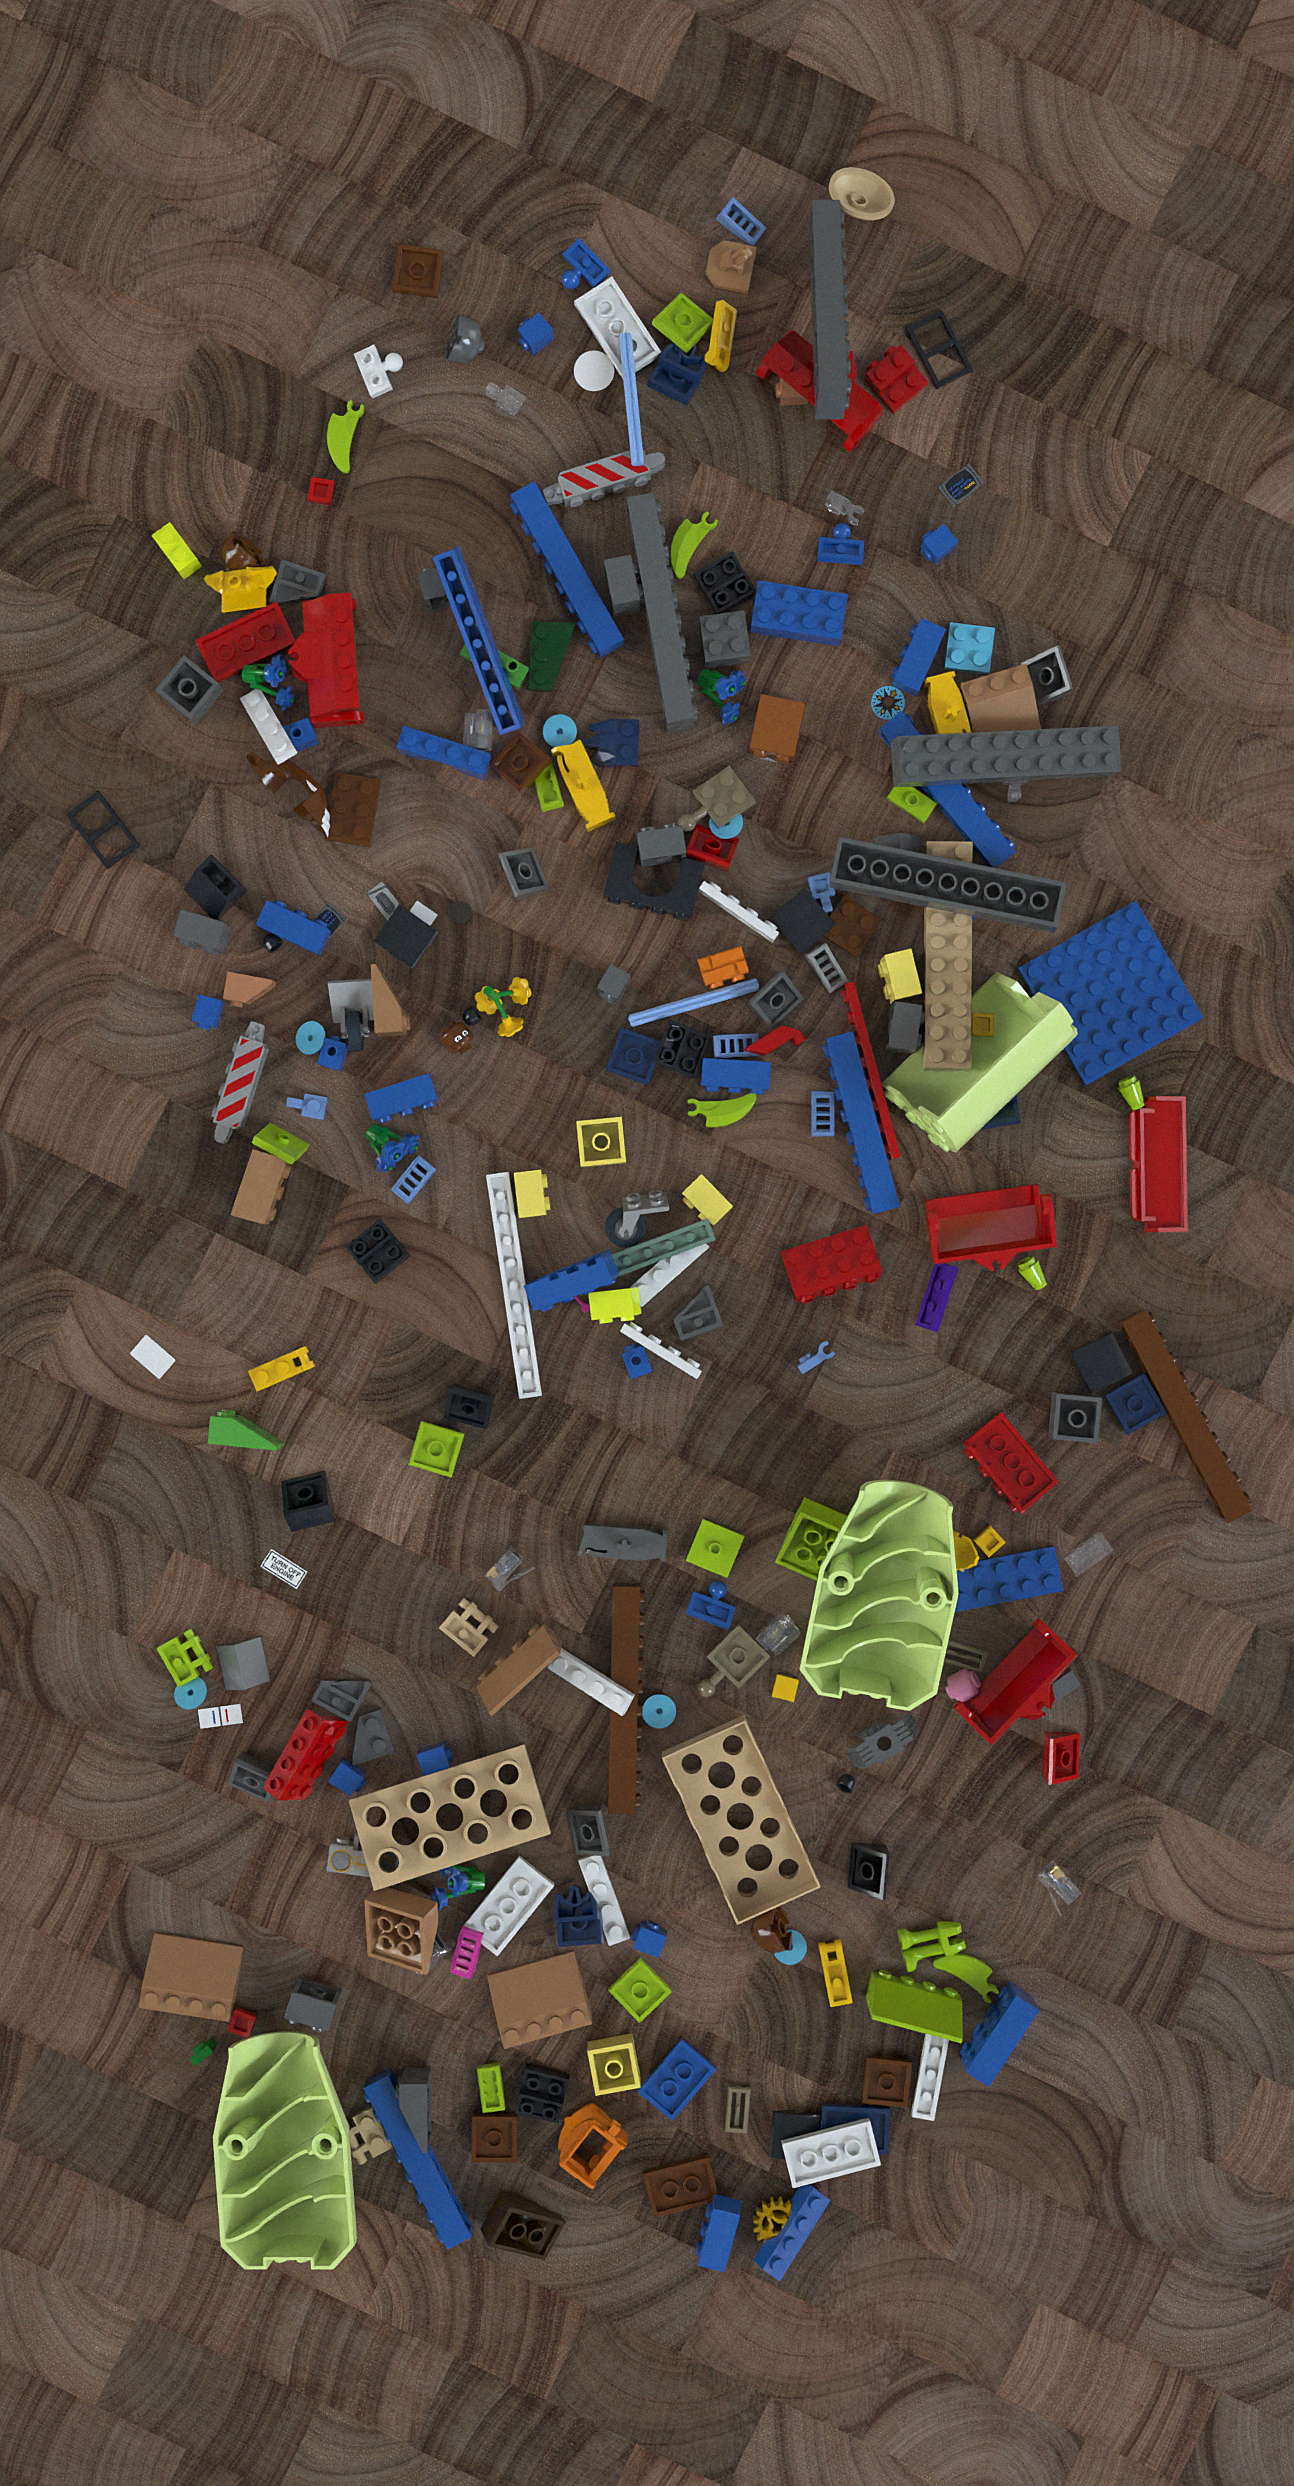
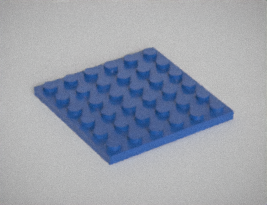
M1137 901L1017 969L1032 996L1040 992L1061 1002L1074 1021L1072 1025L1077 1028L1078 1034L1063 1050L1084 1086L1203 1019L1201 1012Z

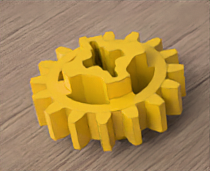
M770 2197L769 2204L763 2200V2208L756 2207L757 2215L753 2216V2223H755L753 2230L758 2232V2241L764 2238V2243L766 2239H772L783 2229L791 2213V2200L783 2203L782 2197H779L778 2201L775 2202L774 2198ZM766 2216L767 2221H765L764 2226H762L763 2219Z

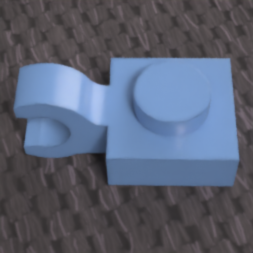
M830 872L808 877L807 879L811 894L816 900L820 899L821 907L827 914H831L833 911L829 897L835 896L834 888H829Z
M305 1094L304 1100L287 1097L286 1106L302 1109L301 1116L324 1120L328 1098Z
M827 1341L820 1343L817 1353L811 1355L809 1352L799 1359L800 1363L796 1366L802 1374L820 1364L823 1360L834 1356V1351L829 1354L823 1352L824 1346L829 1344Z

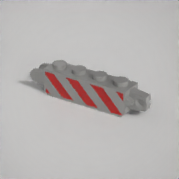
M629 450L560 472L558 483L543 489L546 503L548 505L564 503L565 507L569 505L576 507L588 499L599 500L607 493H621L626 490V487L633 485L636 487L643 486L648 483V480H651V474L663 470L665 456L662 452L645 455L643 450L644 464L642 466H633Z
M251 1021L245 1035H240L239 1040L236 1039L232 1052L235 1054L233 1060L228 1062L225 1074H228L226 1082L222 1083L218 1095L221 1098L219 1104H215L212 1111L213 1122L217 1123L214 1140L218 1143L225 1144L229 1142L233 1130H239L245 1126L269 1051L266 1044L263 1043L265 1026Z

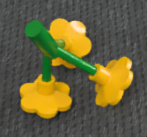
M514 977L508 991L500 992L497 989H492L490 986H485L481 992L475 994L476 1008L480 1012L485 1011L488 1015H492L496 1009H499L503 1021L498 1026L499 1036L510 1037L523 1028V1019L521 1017H510V1015L506 1014L500 997L509 995L514 1003L527 1004L528 998L531 996V989L528 987V981L525 978Z

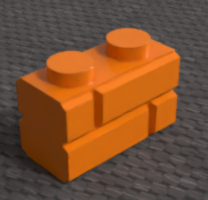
M741 946L697 959L704 986H710L711 989L724 986L723 982L732 979V983L744 980V975L749 973Z

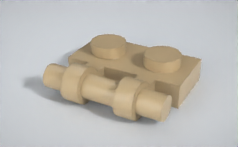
M463 1598L458 1604L465 1610L462 1615L453 1610L439 1629L474 1657L489 1639L482 1632L487 1628L494 1633L499 1626L492 1621V1617L486 1616L478 1610L475 1603H470ZM470 1615L480 1622L477 1628L467 1621Z
M372 2105L353 2114L352 2118L355 2124L349 2125L351 2155L357 2159L359 2165L367 2161L364 2152L369 2150L374 2158L393 2148L392 2142L388 2143L385 2138V2129L382 2123H378L375 2119ZM360 2132L365 2141L361 2144L358 2143L355 2134Z

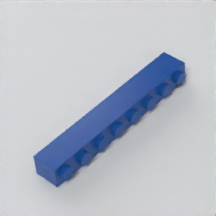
M532 482L512 493L510 507L514 515H520L523 521L521 523L523 531L527 536L531 535L533 538L532 546L538 556L542 554L546 561L543 565L549 576L551 574L554 575L556 579L555 587L560 595L564 594L568 601L565 604L571 615L576 614L579 620L576 623L581 633L588 635L590 639L588 645L593 654L598 653L599 657L602 658L622 647L624 639L536 483Z
M457 546L433 556V560L498 732L502 735L519 729L524 725L525 721L460 547Z
M902 711L885 723L878 731V734L890 749L891 741L897 736L925 735L922 731L918 732L916 730L913 719L908 714L904 715ZM965 784L921 786L929 797L937 803V807L966 842H973V851L985 866L997 868L1016 852L1013 849L1015 847L1013 842L1008 837H1003L999 832V825L995 820H990L986 816L985 808L980 802L976 803L971 797L972 793Z
M853 1031L826 1038V1044L822 1045L825 1058H830L831 1066L828 1069L831 1080H836L837 1088L834 1089L837 1102L841 1101L843 1110H840L842 1122L848 1125L849 1132H846L848 1144L854 1147L855 1153L852 1154L854 1166H859L861 1173L858 1176V1182L861 1189L865 1188L867 1197L863 1199L866 1210H870L871 1214L898 1208L900 1207Z
M388 2068L366 2080L363 2095L368 2103L371 2102L377 2122L382 2123L385 2129L384 2135L388 2143L392 2142L397 2161L399 2163L402 2162L406 2169L405 2176L408 2182L413 2183L416 2188V2197L420 2203L423 2202L429 2222L434 2223L437 2229L436 2235L440 2243H444L448 2250L471 2238L473 2226L431 2145L429 2144L427 2153H422L399 2107V2099L395 2098V2089L398 2082L391 2068Z

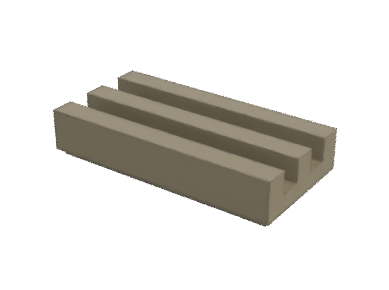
M949 1639L948 1645L980 1654L982 1657L978 1658L947 1648V1654L977 1662L979 1667L947 1657L944 1658V1663L982 1674L988 1651Z
M728 2084L725 2132L747 2134L751 2086L746 2085V2087H742V2085L733 2086V2084ZM732 2092H736L734 2127L730 2126ZM741 2093H745L743 2127H738Z

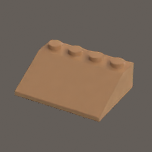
M545 1622L540 1626L538 1623L528 1631L530 1636L524 1641L519 1639L511 1647L513 1651L508 1656L505 1654L500 1656L494 1662L496 1667L491 1671L486 1669L477 1678L479 1680L476 1686L491 1716L560 1654L562 1641Z
M155 1932L143 1979L139 2008L229 2022L234 2013L244 1946Z
M574 1950L487 1975L504 2049L592 2024V2011Z

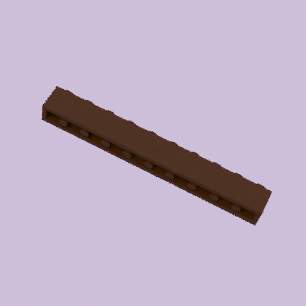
M1141 1309L1118 1321L1139 1364L1167 1411L1166 1415L1222 1520L1230 1523L1251 1512L1252 1509L1249 1504L1252 1501L1245 1491L1242 1492L1239 1486L1241 1480L1235 1471H1231L1228 1465L1231 1463L1230 1459L1224 1451L1221 1452L1218 1446L1220 1441L1217 1435L1208 1428L1209 1420L1203 1411H1199L1196 1405L1199 1401L1193 1391L1189 1392L1186 1386L1188 1380L1182 1371H1178L1175 1365L1178 1363L1177 1359L1171 1351L1168 1352L1165 1346L1167 1344L1166 1338L1161 1331H1157L1154 1325L1156 1320L1150 1311L1147 1312V1310Z
M613 1583L611 1680L635 1694L625 1715L621 1716L610 1709L608 1814H635V1807H640V1793H636V1785L641 1783V1771H636V1762H641V1748H637V1739H641L642 1726H637V1717H642V1703H638V1694H642L643 1680H638V1671L643 1672V1658H639V1649H643L644 1635H639V1626H644V1613H640V1604H644L645 1590H640V1584Z

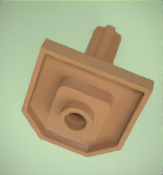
M723 240L711 248L706 275L715 288L748 294L757 247Z

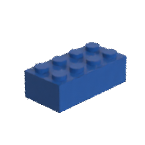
M758 581L750 633L839 646L848 594Z
M1010 1981L1006 1986L1003 1985L1000 1988L997 2000L993 2005H989L985 2012L984 2020L981 2024L978 2023L975 2026L972 2038L969 2042H965L960 2050V2058L966 2073L988 2087L1039 2012L1033 1997Z

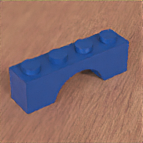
M403 726L397 744L400 754L419 760L439 762L457 769L463 774L484 781L490 767L489 764L492 761L490 753Z
M811 2184L800 2186L791 2199L792 2209L787 2223L775 2237L765 2240L753 2259L765 2272L778 2281L784 2276L830 2202L829 2198Z

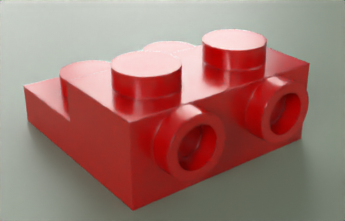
M902 345L897 348L891 346L884 353L885 358L879 363L875 360L866 368L865 381L892 414L896 413L929 384L916 368L915 360Z

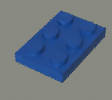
M681 2037L641 2084V2088H638V2093L673 2121L715 2072L716 2066Z

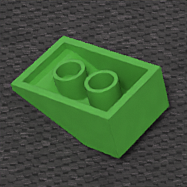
M222 1409V1411H217V1414L210 1416L208 1444L274 1451L282 1448L284 1445L283 1441L244 1416L236 1415L235 1410Z

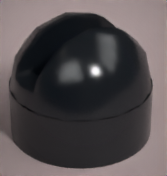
M272 933L265 935L263 939V945L269 953L275 952L283 944L281 938Z
M470 1006L463 1013L462 1017L467 1025L473 1026L482 1021L480 1014L474 1006Z
M843 1774L838 1778L836 1787L842 1792L850 1794L856 1784L855 1778L851 1774Z

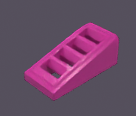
M462 1926L450 1968L451 1973L471 1979L476 1970L484 1933ZM465 1937L476 1941V1943L465 1940Z

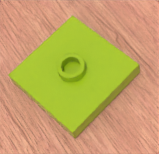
M680 293L653 319L652 325L687 353L712 328L713 318L683 293Z
M271 1122L256 1134L252 1141L254 1145L289 1164H293L302 1156L310 1145Z
M421 1421L408 1465L452 1477L465 1433Z
M703 1518L686 1561L728 1578L745 1536Z
M642 1957L608 1988V1991L639 2023L672 1993V1989Z

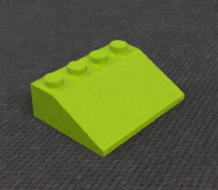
M804 1497L775 1563L817 1581L820 1565L847 1516Z
M872 1970L865 1997L873 2020L962 2043V1999L956 1990L948 1987L944 1989L936 1988L934 1984L923 1981L922 1984L914 1982V1979L908 1976H901L899 1978L892 1976V1973L886 1970H879V1972Z

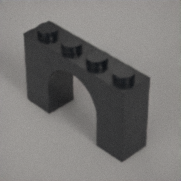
M616 841L603 894L604 898H607V902L615 905H620L621 902L630 904V908L635 910H642L643 908L652 909L651 913L664 916L665 913L672 914L674 919L686 921L687 918L691 919L705 863L682 858L674 888L663 896L651 897L640 892L633 881V871L639 851L638 847Z

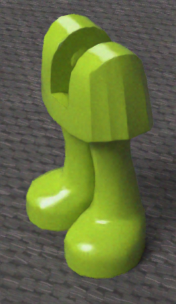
M939 1921L936 1928L909 1932L905 1928L897 1929L907 1972L914 1971L917 1961L923 1958L940 1954L950 1957L966 1948L964 1939L948 1940V1937L962 1932L960 1922ZM938 1939L939 1941L938 1943L910 1948L914 1944Z

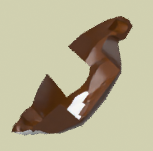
M252 751L247 754V760L251 767L273 793L288 778L296 779L306 788L310 797L296 806L293 811L309 821L328 838L330 815L327 810V798L323 788L308 773L289 759L278 765L275 759L265 761Z

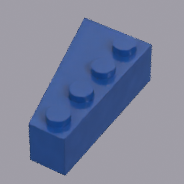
M608 1249L529 1281L523 1287L533 1310L541 1309L544 1312L553 1308L555 1303L562 1301L563 1304L575 1299L574 1296L579 1294L586 1295L595 1291L598 1287H605L615 1283V1279L620 1273Z

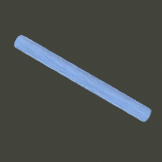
M626 332L619 335L631 463L633 466H642L644 458L631 333Z
M751 979L630 1014V1025L634 1027L758 991V980Z

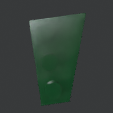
M531 621L529 691L552 692L571 637L575 631L576 623Z

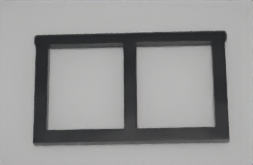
M942 310L906 328L936 389L973 372ZM941 318L951 341L925 354L913 331ZM955 346L966 368L939 382L928 359Z
M96 791L95 794L67 814L68 818L107 869L140 847V844L100 791ZM99 798L114 819L89 837L74 816ZM118 823L133 844L107 862L93 841Z

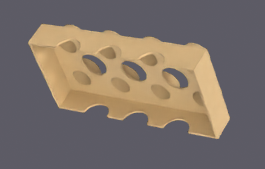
M745 1715L662 1752L664 1764L681 1796L686 1813L699 1836L705 1855L718 1878L724 1897L737 1925L820 1888L819 1879ZM730 1735L740 1737L743 1742L741 1748L736 1752L727 1751L723 1747V1741L726 1737ZM687 1754H696L701 1759V1765L698 1769L690 1771L683 1767L682 1759ZM717 1762H727L734 1768L735 1779L726 1788L715 1787L709 1781V1769ZM749 1776L757 1777L761 1781L759 1790L754 1793H748L741 1787L743 1780ZM707 1795L716 1796L720 1801L719 1807L711 1812L705 1811L700 1805L703 1797ZM736 1803L747 1804L754 1813L751 1825L745 1829H735L727 1821V1812ZM766 1818H775L780 1825L775 1833L766 1834L760 1829L761 1822ZM726 1836L734 1837L738 1841L737 1849L730 1853L722 1851L719 1847L721 1839ZM756 1844L767 1846L772 1853L771 1864L761 1871L751 1869L745 1860L747 1850ZM785 1859H792L797 1862L798 1868L795 1873L784 1875L779 1871L780 1863ZM747 1877L754 1879L757 1883L756 1889L749 1894L742 1893L737 1887L739 1881Z
M525 1744L349 1800L374 1891L551 1834ZM505 1764H512L518 1769L519 1777L512 1784H505L499 1778V1770ZM461 1778H468L474 1783L475 1791L469 1798H461L455 1791V1784ZM490 1789L500 1790L507 1798L506 1810L497 1817L487 1816L480 1807L482 1795ZM417 1792H424L430 1798V1807L425 1812H417L411 1805L412 1796ZM447 1803L456 1804L463 1812V1822L454 1831L441 1829L436 1821L438 1809ZM373 1806L383 1808L386 1813V1821L381 1826H373L367 1820V1812ZM518 1809H526L532 1816L531 1825L525 1829L515 1827L512 1822V1815ZM403 1817L415 1820L419 1826V1836L410 1845H401L392 1836L394 1823ZM474 1823H481L488 1830L487 1839L482 1843H475L468 1836V1829ZM436 1837L442 1841L444 1849L440 1856L430 1857L425 1853L424 1843L428 1838ZM388 1851L395 1853L399 1858L398 1868L390 1872L385 1871L380 1865L381 1855Z

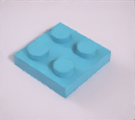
M950 622L944 669L988 675L990 672L995 628Z

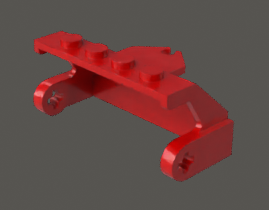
M790 329L762 358L761 365L756 374L765 380L773 371L815 407L813 346L796 331ZM850 351L848 359L851 361L850 374H847L848 378H851V393H847L849 394V409L844 410L843 419H830L848 436L842 445V448L848 453L852 452L882 417L884 410L876 399L855 382L857 367L854 362L853 351Z
M351 592L327 594L314 600H304L302 604L304 633L299 636L288 651V654L295 661L289 660L288 662L292 666L294 677L303 681L308 686L311 723L314 728L365 723L364 712L344 711L360 709L353 612L357 610L356 600L352 598Z
M1037 1184L925 1199L930 1257L934 1264L974 1259L979 1265L994 1271L992 1263L996 1260L1000 1264V1270H1002L1018 1252L1057 1247L1052 1197L1050 1193L1040 1194L1039 1196Z
M1039 1617L1032 1623L1035 1627L981 1683L979 1693L963 1703L959 1700L953 1706L990 1745H994L1020 1717L1038 1720L1042 1716H1046L1042 1709L1046 1707L1051 1710L1056 1700L1052 1683L1078 1656Z

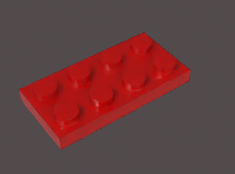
M277 601L195 640L213 679L217 682L241 672L245 664H258L291 648L296 642Z

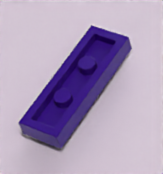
M945 1263L934 1265L915 1324L916 1326L938 1332L958 1267Z

